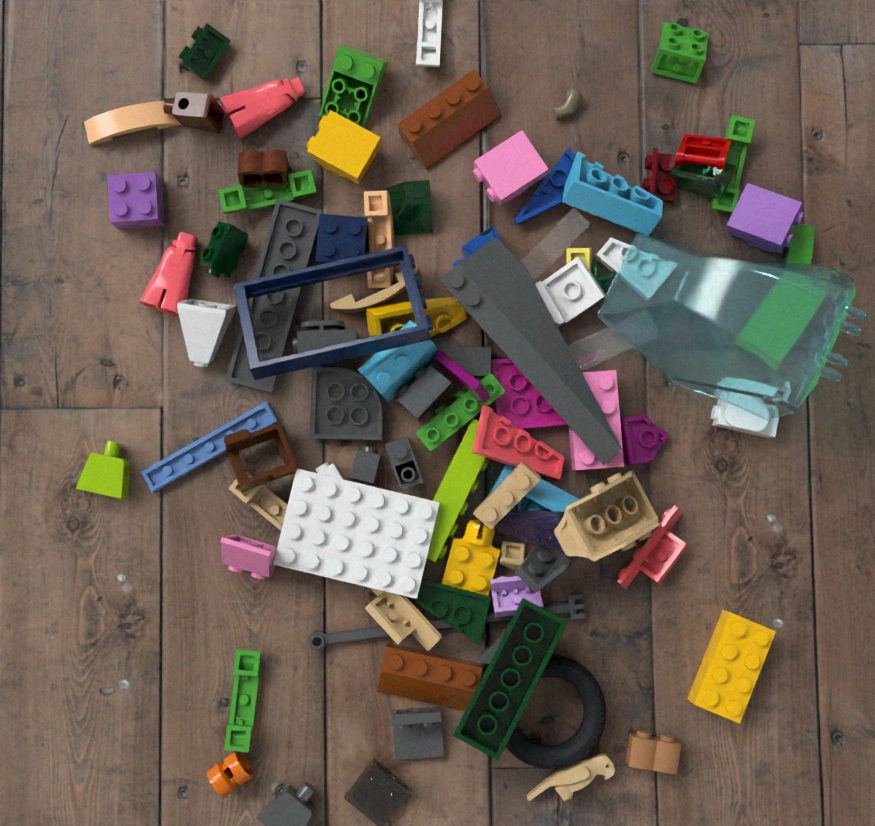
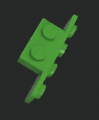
M490 373L479 381L490 395V398L485 403L481 402L468 390L466 391L465 388H462L453 396L455 401L450 405L442 404L434 411L437 415L416 432V435L429 451L435 449L480 413L483 406L490 405L505 392L493 374Z

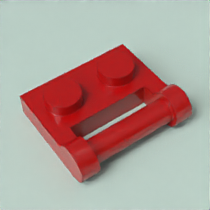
M684 134L677 152L676 164L684 165V163L714 166L718 170H725L732 140Z

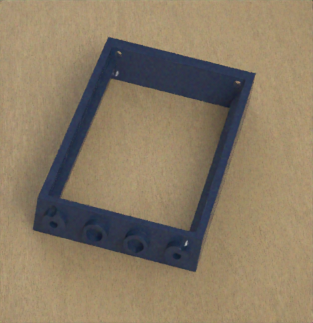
M401 246L233 284L249 366L254 380L430 340L429 330H433L430 315L425 316L424 309H427L424 294L420 295L418 291L421 288L419 275H414L413 269L416 268L413 254L408 255L407 247ZM400 265L416 322L415 327L261 362L249 298Z

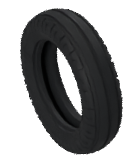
M552 654L540 679L555 677L572 684L581 695L584 713L581 725L576 733L568 740L555 745H543L530 740L523 734L518 724L516 725L506 748L522 762L541 769H560L581 761L599 742L606 722L605 698L599 683L592 673L582 664L571 658Z

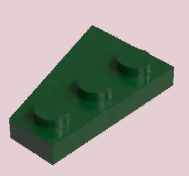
M422 579L415 603L480 645L491 596Z

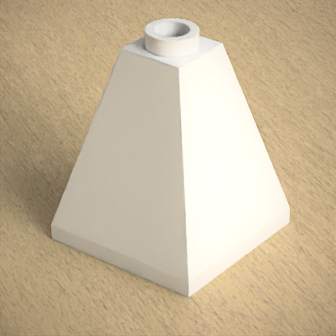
M191 298L178 302L177 310L189 360L194 361L195 366L208 367V364L214 360L236 311V305Z

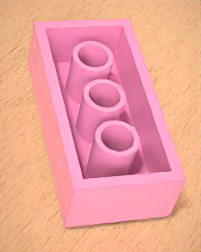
M616 370L582 372L622 449L603 465L569 427L572 471L624 467Z

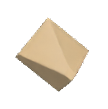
M502 541L499 563L515 571L524 560L526 544Z

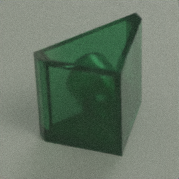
M684 163V165H678L672 169L671 176L680 190L723 200L736 165L726 163L725 170H718L714 166Z

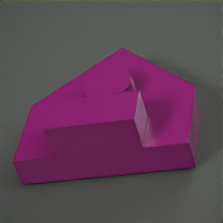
M645 415L620 418L622 447L626 466L652 462L661 445L670 436L663 429H659L653 424L652 420Z

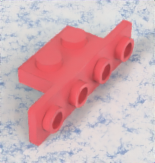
M674 505L672 509L669 508L664 512L660 525L651 530L653 535L647 538L648 541L643 547H639L635 551L628 567L625 566L620 571L617 583L621 587L626 589L639 571L660 584L688 545L669 532L682 515L679 507Z

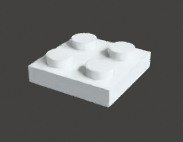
M580 256L542 281L543 286L565 323L571 321L606 297Z

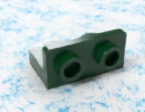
M208 23L202 28L198 26L191 36L194 41L190 47L186 45L178 56L182 59L179 63L180 67L183 68L185 66L204 81L207 80L231 40Z

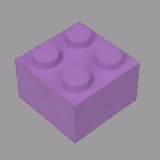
M156 172L107 175L109 213L112 225L117 229L165 226L162 179Z

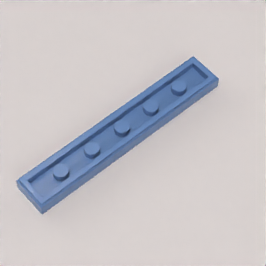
M266 401L141 471V474L151 492L155 493L226 453L224 437L226 435L243 429H247L251 433L277 424L279 421Z

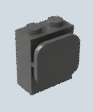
M340 320L301 322L303 331H297V338H293V350L297 354L358 340L359 334L356 329L346 330L344 321ZM360 356L345 360H360Z

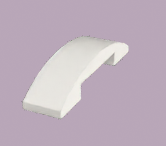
M419 0L416 66L440 67L443 0Z

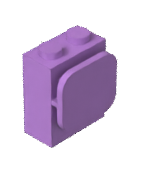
M747 183L727 223V233L744 239L747 244L767 252L782 253L784 247H789L793 240L794 233L791 232L794 226H799L805 212H802V202Z

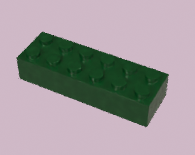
M522 598L454 731V737L499 761L568 621Z

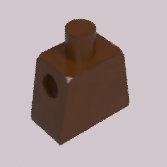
M177 92L175 101L165 100L163 106L165 114L173 115L185 127L220 134L225 111L210 94Z

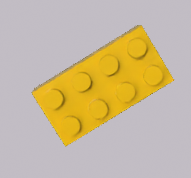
M723 609L687 699L694 705L740 724L776 631Z

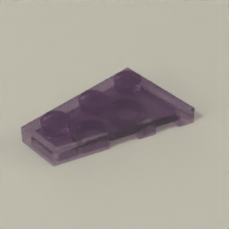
M510 510L494 526L495 534L564 553L554 534V530L559 525L565 512Z

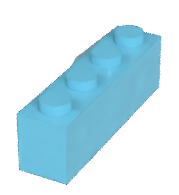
M578 151L564 186L562 202L649 236L662 218L663 200L637 185L634 187L629 186L624 180L625 178L618 174L615 177L603 170V165L595 162L593 165L584 159L586 155Z

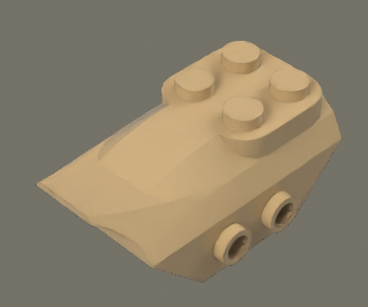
M633 470L624 475H621L619 472L607 478L608 484L605 485L604 482H601L591 487L592 493L565 508L564 516L554 530V534L566 556L585 557L596 561L619 549L626 551L636 545L635 540L639 539V541H642L653 535L651 530L658 527L660 521Z

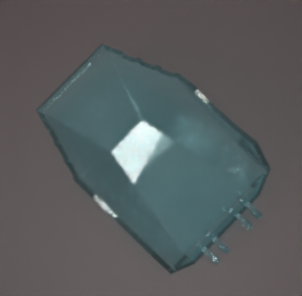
M636 233L597 313V317L617 334H621L632 344L631 346L635 350L638 349L644 354L651 364L656 365L667 374L671 381L690 391L706 394L735 405L765 420L795 412L817 385L820 375L834 382L840 381L841 373L824 366L826 362H829L837 367L846 368L848 360L839 354L831 353V350L840 330L851 336H859L861 333V327L856 326L852 322L845 321L846 316L857 322H865L868 315L858 308L851 307L856 295L853 278L831 266L727 256L641 233Z

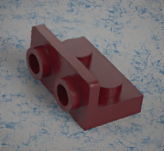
M653 148L651 153L646 155L644 169L648 170L647 178L643 180L642 189L663 200L665 203H673L675 201L678 164H676L677 155L658 153V149Z

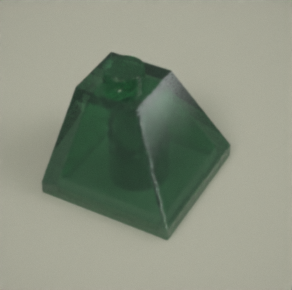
M429 180L405 181L383 189V191L387 190L389 192L394 236L433 234Z

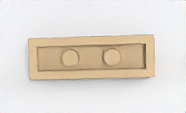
M522 461L474 510L473 514L489 529H492L541 480V476Z

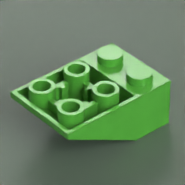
M348 45L339 46L319 116H327L330 110L365 128L381 88L389 61Z

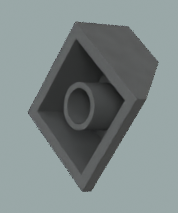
M429 366L427 369L422 367L414 375L416 379L411 386L406 384L397 393L399 396L397 402L417 421L451 388V382L432 366Z

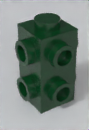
M218 222L212 230V237L208 246L202 252V259L199 265L207 268L206 273L219 279L220 275L230 278L231 273L236 269L237 260L241 252L246 247L249 234L232 224Z

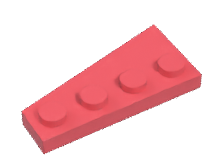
M485 405L482 407L472 453L513 467H517L524 461L540 476L555 481L560 480L564 462L563 455L545 443L536 441L529 436L528 432L518 429L510 423V420L494 413L493 409Z

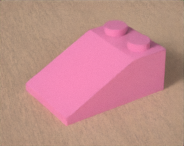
M237 534L221 538L222 563L229 565V570L242 573V570L252 572V577L262 580L273 576L276 566L273 565L277 550L276 546Z

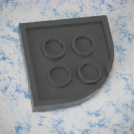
M312 367L310 439L382 441V404L378 393L370 382L362 375L349 369Z

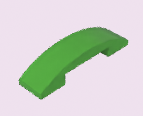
M732 115L724 139L732 140L731 149L726 161L725 170L717 169L711 209L733 213L738 203L740 194L739 184L747 147L752 138L755 124L754 119Z
M310 169L288 174V184L284 186L270 187L263 185L248 188L237 185L219 189L218 193L223 213L232 214L275 207L276 199L294 202L314 195L317 191Z
M236 649L233 672L235 674L224 750L250 752L258 700L261 651Z

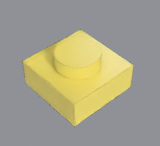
M566 248V265L580 256L590 272L592 271V248Z

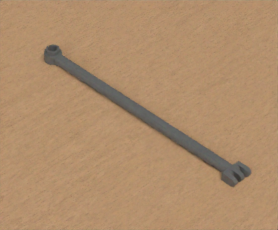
M584 593L567 595L568 601L543 605L545 610L555 615L569 613L571 620L587 618V612L577 613V609L586 608V604L575 602L576 599L585 598ZM494 611L487 613L485 624L511 621L513 615L495 617ZM439 618L428 620L437 631L454 629ZM381 626L332 633L317 630L311 633L308 641H313L315 637H319L322 640V644L317 646L311 642L308 645L311 649L320 651L327 645L380 639L390 636Z

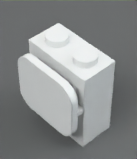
M730 377L722 379V382H719L716 388L718 401L717 405L713 406L711 412L712 426L765 438L775 437L785 390L746 379Z

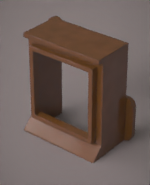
M280 423L251 433L249 430L243 429L224 437L225 450L242 493L253 487L296 473L298 466ZM275 439L284 465L248 478L238 451Z

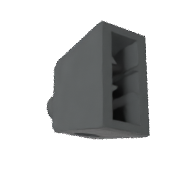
M305 782L298 791L291 785H288L260 810L256 819L265 826H306L315 809L314 804L309 800L316 793V789L308 782Z

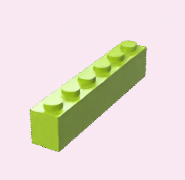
M472 418L433 501L440 502L427 558L436 562L437 558H443L448 548L445 545V541L448 535L454 536L459 525L455 523L458 514L464 515L469 504L465 500L469 492L474 494L479 484V480L476 477L479 471H485L490 461L489 458L472 453L479 423L474 418Z

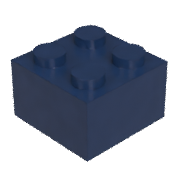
M319 214L316 249L317 265L367 254L368 218Z

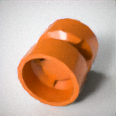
M234 751L224 759V764L219 762L207 771V777L214 790L221 797L225 798L237 789V784L243 785L253 778L254 771L246 757L241 752Z

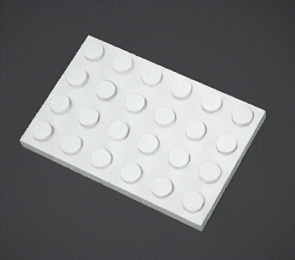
M297 469L273 565L417 599L440 502Z

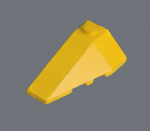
M453 297L426 300L427 309H424L425 316L430 315L433 330H429L430 338L440 332L444 333L466 320V311ZM410 301L366 308L370 337L398 331L409 320L416 324Z

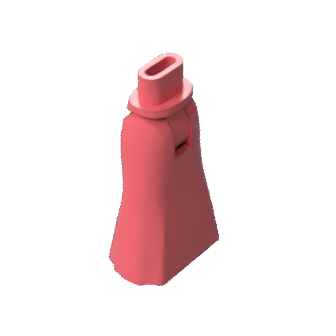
M296 77L289 81L287 78L283 81H270L260 86L219 98L238 138L241 140L265 122L286 110L293 104V101L296 102L298 97L306 93L299 78Z
M179 232L177 240H173V245H170L165 251L139 303L148 308L179 317L177 303L188 299L195 265L197 237Z

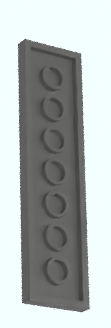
M276 199L254 279L307 268L318 234L319 214H323V210ZM303 286L249 298L261 362L284 356ZM241 326L226 381L273 394L278 375L254 380L249 366Z

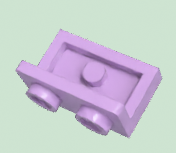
M503 576L490 581L495 617L514 615L522 598L543 608L541 591L539 590L534 593L519 576Z

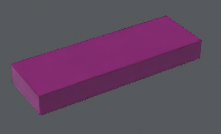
M438 351L433 356L448 375L481 402L485 403L490 398L481 382L442 351Z

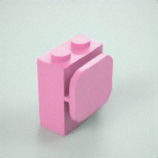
M523 130L476 159L472 172L479 183L483 182L487 187L486 194L492 202L496 201L501 206L512 201L527 191L530 186L544 178L549 169Z

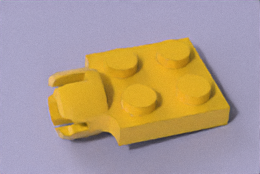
M470 520L467 524L465 535L463 537H453L441 584L488 596L491 588L490 581L494 577L501 550L492 545L495 534L494 527L489 529L484 524L482 533L478 534L480 521Z

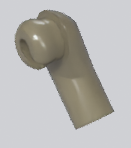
M572 88L568 90L565 104L552 109L556 120L577 112L582 100V95L577 89Z

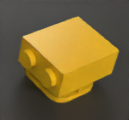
M330 110L328 115H324L318 125L319 131L316 136H312L308 141L306 148L308 149L309 158L335 175L347 178L359 185L382 145L381 137Z

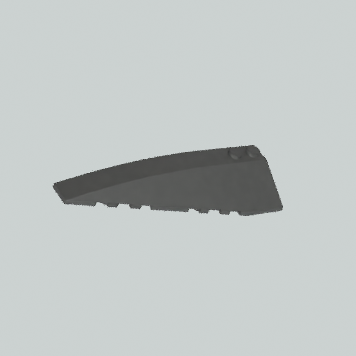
M497 237L458 263L440 279L444 288L603 465L622 449L529 272Z

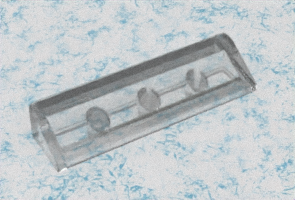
M645 310L567 346L578 367L583 371L656 338L657 326Z

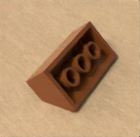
M473 69L398 123V131L427 170L499 118L501 112L489 87L477 71Z
M387 643L377 691L465 711L480 682L483 667L481 663Z

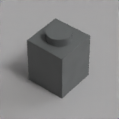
M366 446L363 447V451L357 449L350 478L375 484L382 457L377 454V449Z

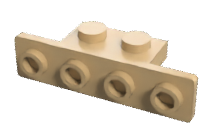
M370 588L378 597L371 601L365 609L397 645L412 634L429 651L442 638V635L406 596Z

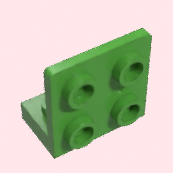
M664 22L659 49L651 72L696 84L706 61L709 34L700 29H690L682 27L677 23Z

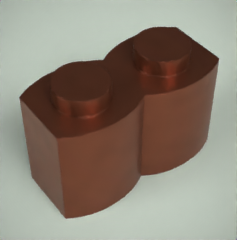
M279 149L264 152L257 150L240 152L238 160L240 185L248 188L263 185L270 187L287 185V152Z

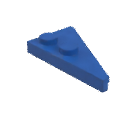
M571 148L565 151L549 175L514 219L516 226L563 203L564 186L575 159Z

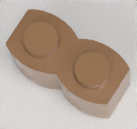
M637 730L636 733L629 734L625 762L629 767L677 774L681 744L675 740V736L669 734L653 737L651 732Z

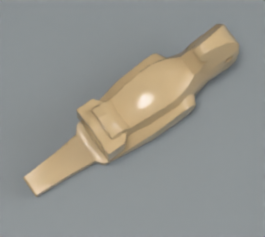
M600 753L586 756L581 761L571 766L560 768L545 778L527 794V799L530 801L547 788L554 786L563 801L570 800L574 791L587 786L597 774L603 775L605 780L611 778L615 772L614 764L607 754Z

